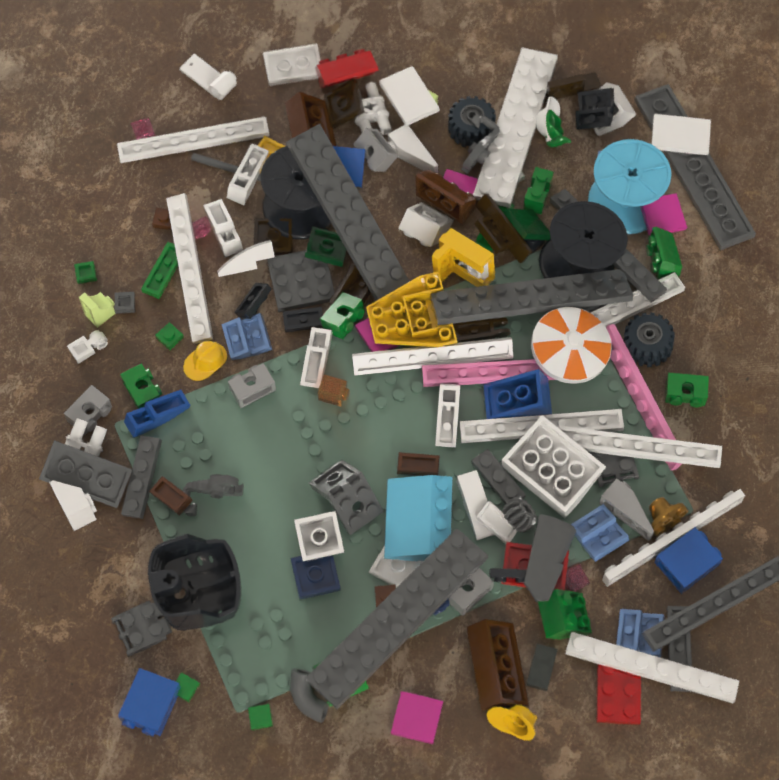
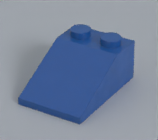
M539 369L484 384L487 419L552 414L549 380Z

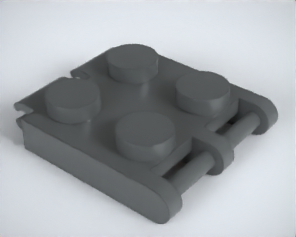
M589 452L606 466L597 479L598 487H603V484L612 483L616 478L619 481L630 478L639 479L633 457ZM632 472V474L620 476L621 474ZM612 476L615 477V478H611V479H607V480H602L603 478H607V477H612Z
M150 600L111 618L112 623L116 624L120 633L118 635L120 640H123L126 646L128 657L166 640V635L172 632L165 618L158 620L163 617V614L155 603H150ZM119 621L122 622V624H123V626H124V628H125V632L123 631V629H122V627H121ZM128 637H129V640H130V642H131V644H132V646H133L132 649H131V647H130V645H129V643H128V640H127Z

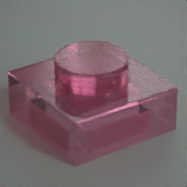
M149 117L131 123L136 140L155 137Z
M206 216L192 223L195 240L206 236L211 231L210 222Z
M580 564L567 570L565 584L569 591L575 592L589 585L590 582Z

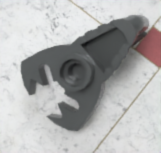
M476 114L471 119V124L477 129L483 123L492 130V133L484 137L478 144L474 142L468 149L470 155L461 168L466 174L472 170L477 162L482 164L485 161V158L491 153L487 148L500 133L498 125L486 116L481 115L478 117Z
M213 474L210 475V479L188 482L182 491L190 496L191 492H197L219 499L223 496H242L244 484L238 485V479L230 475ZM197 504L188 505L184 513L189 517L196 516Z

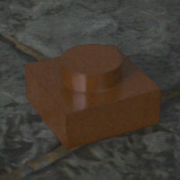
M156 207L152 222L153 228L172 230L168 209Z
M396 584L375 586L376 608L396 589Z

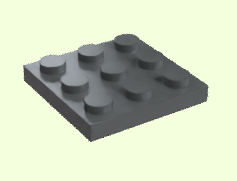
M306 250L268 258L267 263L278 312L330 302V298L335 292L328 263L304 257Z

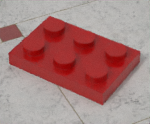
M506 542L503 569H527L532 545ZM569 550L562 563L564 567L554 590H565ZM507 579V582H501L504 585L526 587L524 583H515V579Z
M597 664L596 722L640 725L641 676Z

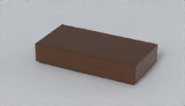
M399 452L397 474L438 475L440 455Z
M163 476L149 491L179 516L193 501L190 496Z

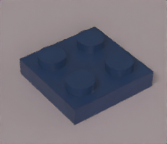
M333 555L304 562L302 556L290 558L299 600L341 591Z

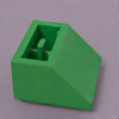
M653 227L651 235L648 236L649 243L646 245L647 256H650L652 260V273H655L658 280L674 272L677 276H680L682 264L673 233Z
M555 589L548 601L538 602L546 638L561 640L570 638L571 632L581 635L592 633L583 593Z

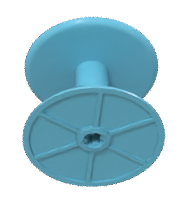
M626 139L608 145L600 152L595 161V182L589 191L588 201L601 204L612 210L623 222L627 234H636L647 230L640 206L655 202L667 191L671 181V168L666 156L652 144L641 140Z

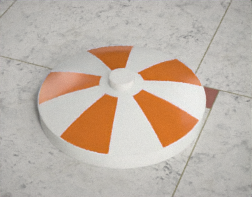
M562 307L548 312L535 326L531 338V350L538 366L548 376L564 383L577 384L595 378L603 371L611 355L612 345L608 330L595 315L580 308Z

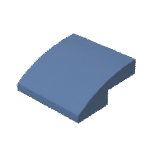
M261 313L253 315L251 319L246 318L242 320L239 317L222 324L232 360L247 358L272 350Z
M604 504L571 524L576 529V538L595 562L629 541V536L617 524L616 517Z
M620 609L616 645L661 658L662 648L653 652L642 633L665 620L664 614Z

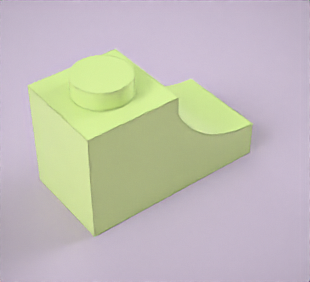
M101 292L94 296H88L86 293H83L79 297L85 316L97 328L115 314L114 302L109 296L105 297Z

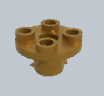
M664 497L654 500L649 506V511L654 520L651 524L654 534L658 537L682 522L681 519L688 513L686 506L683 503L669 504Z

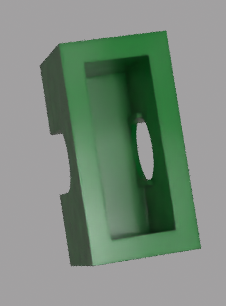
M535 167L531 186L528 187L523 209L533 210L536 214L542 215L552 186L553 171Z
M342 292L320 318L323 329L331 330L333 336L344 339L352 331L353 323L355 321L358 322L365 314L362 299Z
M142 363L120 374L122 382L137 409L144 407L146 402L163 395L158 384L154 385L151 382L154 378L149 368L145 369Z
M668 372L665 382V403L675 406L682 403H690L692 407L705 406L708 399L709 376ZM682 390H688L691 394H685Z

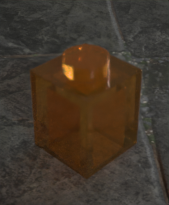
M323 375L318 389V400L341 407L343 401H347L350 389L347 388V381Z

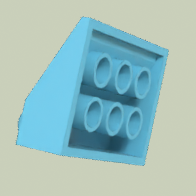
M426 475L387 480L384 559L424 561L451 534L452 477Z

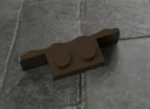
M597 73L579 74L547 82L544 102L548 101L549 96L560 99L576 95L578 92L600 89L601 83Z
M488 193L484 194L476 204V207L484 217L477 219L474 225L496 254L510 250L520 264L524 263L532 253V250Z
M354 263L350 265L345 278L341 280L337 291L331 296L330 306L342 292L362 299L363 305L371 292Z

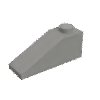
M616 478L601 496L599 504H604L612 514L646 540L650 541L654 530L634 491L631 490L629 484Z

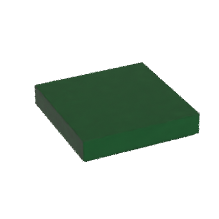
M506 208L504 211V215L523 239L549 240L551 238L550 230L533 210Z
M312 226L304 257L342 267L346 248L338 234Z

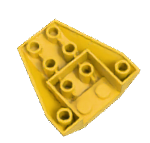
M439 271L418 276L366 306L376 344L441 347L457 343L453 323L438 325L432 306L431 293L444 291Z

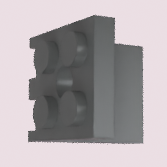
M340 460L309 482L314 491L329 500L349 535H352L384 512L363 473L343 460ZM360 501L359 509L353 511V504Z

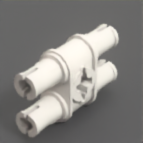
M375 82L368 83L366 91L369 98L362 99L365 112L355 117V123L360 126L363 133L366 128H372L370 123L378 122L381 134L387 135L391 133L392 128L388 120L389 112L384 105V98L379 95Z
M77 418L71 434L66 436L65 444L77 449L84 447L85 452L99 456L100 452L103 451L101 445L107 429L96 425L90 442L84 443L82 437L88 422Z

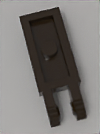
M506 317L453 324L457 343L495 339V337L503 338L511 334L509 328L494 329V327L507 325L508 319Z

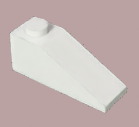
M403 125L388 134V143L398 154V158L423 171L430 169L434 173H438V164L409 126Z
M254 144L250 145L229 184L228 199L245 205L268 156V150Z
M440 383L435 446L456 447L460 385Z

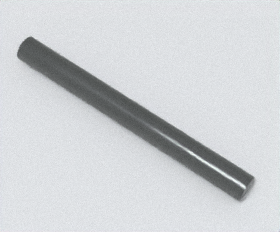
M193 153L191 157L193 161L232 173H236L239 167ZM261 173L259 174V176H258V178H257L258 181H261V179H260Z

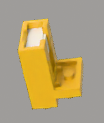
M452 228L441 235L439 238V249L435 250L432 255L433 273L439 271L441 282L452 272L476 287L488 286L495 279L494 254Z

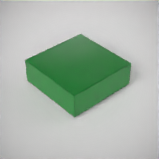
M94 261L74 264L78 284L97 281Z
M182 672L175 681L180 684L178 697L190 702L200 683Z
M269 704L248 707L251 730L273 727Z

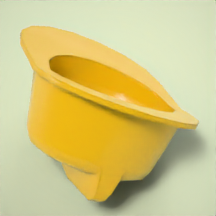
M204 341L200 343L196 350L186 358L183 365L184 373L191 380L201 381L207 379L224 365L227 360V351L217 342Z
M515 705L508 709L493 707L487 712L488 721L496 729L526 741L534 738L535 729L533 726L537 716L528 708L522 705Z

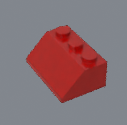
M365 49L354 51L352 56H347V54L336 56L337 60L330 61L329 58L318 61L319 65L315 66L321 88L373 75L379 71L371 51L365 52Z

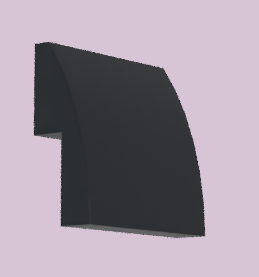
M614 88L578 92L579 111H575L577 130L611 126L614 111Z

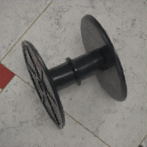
M285 146L273 152L264 162L260 175L261 185L265 192L262 209L264 218L269 220L267 222L271 228L279 229L282 236L289 238V221H280V218H292L293 239H309L312 226L327 230L332 223L289 148Z
M579 201L562 207L551 221V238L544 244L539 255L541 274L545 279L614 270L613 264L621 258L627 247L628 237L623 222L612 210L595 202Z

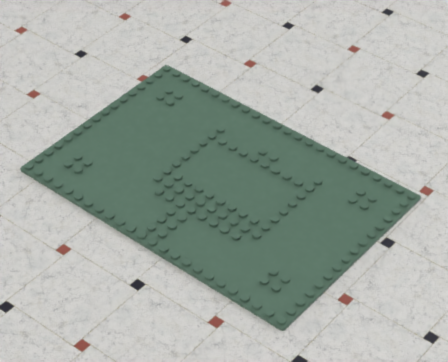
M541 250L530 254L524 263L520 264L517 260L495 268V279L489 285L544 279L539 267ZM465 280L443 290L448 291L476 286ZM548 312L506 317L508 324L494 327V329H510L511 334L507 337L512 338L513 358L484 362L533 360L534 357L531 350L532 334L539 320ZM353 326L352 331L344 339L332 335L320 389L300 385L308 346L305 345L264 362V365L275 381L276 391L241 409L229 390L228 381L234 376L232 375L185 394L191 405L190 408L161 426L133 438L125 425V419L115 423V429L132 468L140 436L160 438L162 440L151 488L162 476L180 490H183L188 482L210 479V475L213 474L230 475L238 479V485L244 484L242 496H223L216 499L208 494L191 492L190 497L193 501L189 505L197 504L196 516L189 517L184 511L179 516L150 492L147 501L164 542L184 534H190L205 540L222 539L228 543L235 555L241 579L242 596L239 609L233 618L221 624L203 627L201 631L236 712H243L248 707L256 706L290 691L292 669L298 668L312 672L314 665L321 663L376 609L375 586L390 585L369 573L385 545L387 480L418 476L397 474L399 452L440 455L438 476L452 477L451 533L456 528L459 529L488 555V559L479 567L488 577L490 568L503 569L506 544L495 535L476 540L457 485V476L477 470L471 463L472 459L489 449L502 465L504 456L520 440L461 443L460 421L487 419L484 384L460 385L456 447L435 446L440 386L423 387L422 368L354 375L352 354L371 351L355 329V326ZM400 345V346H398V347H396V348H394V349H403V348H412V347H422V346ZM610 359L603 371L587 382L570 384L558 380H549L552 414L621 409L624 430L614 431L613 433L653 437ZM246 369L236 374H241L242 376L248 373L249 369ZM250 381L247 383V385L255 384L254 381ZM634 458L639 479L630 478L621 481L629 484L631 490L634 491L650 524L654 520L649 511V506L660 497H664L669 504L683 503L688 509V513L685 516L693 512V507L665 461ZM340 460H343L363 473L384 512L352 535L346 532L337 516L344 553L335 554L333 557L341 591L299 600L290 559L302 556L294 520L334 511L329 500L314 491L309 482ZM478 472L487 501L492 502L502 511L505 505L504 502ZM508 472L526 494L523 500H527L528 504L532 505L531 507L535 510L537 518L543 514L560 519L570 525L601 506L599 504L601 496L612 484H603V487H598L596 480L579 504L564 519ZM632 472L621 474L620 476L629 475ZM612 476V477H607V478H603L602 480H607V479H611V478H615V477H614V476ZM360 501L353 504V511L359 509ZM616 517L617 524L629 536V541L641 536ZM538 519L530 530L521 533L517 531L511 542L532 545ZM574 536L568 549L567 568L591 558L576 536ZM212 556L209 557L211 563L213 562ZM198 557V562L201 566L203 565V562L201 558ZM187 560V565L189 568H191V563L189 560ZM494 582L493 589L468 612L524 587ZM470 585L462 587L463 590L468 592L473 590ZM450 604L443 612L437 615L432 614L409 638L454 619L461 614Z

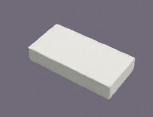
M487 502L476 517L479 522L504 544L511 542L517 533V530L508 524L503 512L492 502Z

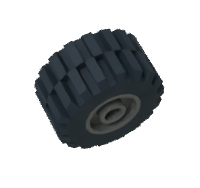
M467 96L466 99L461 98L459 103L455 102L449 111L448 132L450 137L455 139V143H461L462 147L467 145L470 148L474 142L478 144L484 137L492 133V130L483 123L480 124L479 129L471 124V119L476 114L478 117L481 115L486 116L494 123L496 122L495 110L491 108L492 105L489 102L486 103L485 99L482 98L480 100L477 96H474V98Z
M650 312V315L642 313V316H634V320L630 319L628 325H626L624 343L634 362H638L639 366L643 367V364L647 365V367H652V364L659 366L660 361L664 363L667 361V357L671 356L675 332H673L672 324L669 325V320L667 318L663 320L662 315L655 316V313Z

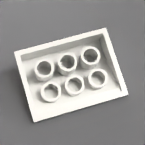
M543 415L502 459V466L507 472L564 519L579 504L606 468L604 464Z

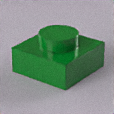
M170 322L155 335L156 339L169 350L184 338L183 334Z

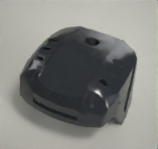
M184 534L162 542L153 548L148 562L151 596L170 626L176 630L186 631L221 624L235 616L242 596L241 579L235 555L225 540H205L190 534ZM210 556H212V558H213V562H212V563H211L210 560H209V557H210ZM198 557H200L203 562V565L201 566L198 562ZM187 560L190 561L192 566L191 568L188 567L186 562ZM182 589L186 590L183 598L178 599L175 597Z

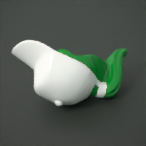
M549 96L546 108L536 115V127L539 133L545 136L547 145L555 148L565 143H571V140L563 136L562 120L559 117L560 105L555 98Z

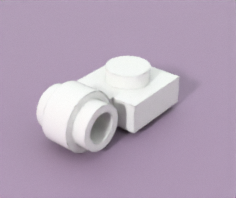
M99 330L93 331L89 336V340L82 336L67 345L78 364L95 354L93 347L101 350L107 346V338L103 332Z

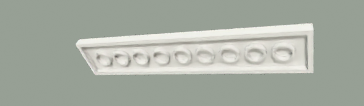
M526 48L521 49L497 121L500 133L488 148V151L491 153L485 158L473 194L476 200L479 201L484 194L488 193L497 205L510 208L536 128V115L542 110L547 91V82L551 81L558 55Z

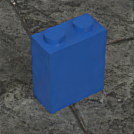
M694 527L658 554L654 563L682 594L717 568L723 558L721 552L716 547H712L708 542L707 536Z
M139 668L118 714L122 725L131 729L138 727L142 729V733L153 737L154 734L161 736L177 700L180 684Z

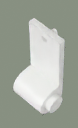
M193 54L180 67L183 73L219 100H222L237 84L236 76L232 72L223 71L220 74L196 54Z

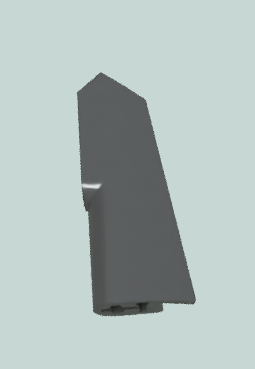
M543 514L538 517L524 585L536 602L548 601L564 567L562 563L576 533V529L572 525Z

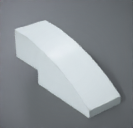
M222 199L203 205L224 256L227 257L243 251L241 240Z
M271 240L255 244L234 255L217 271L218 276L257 269L256 261L275 257Z
M311 328L300 382L301 386L321 388L333 334L331 330Z
M477 470L457 476V485L476 540L493 536L494 534L476 519L484 505L488 502Z

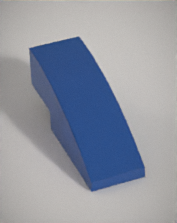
M178 390L148 401L144 407L126 413L124 423L133 438L170 421L190 408L191 405L182 390Z

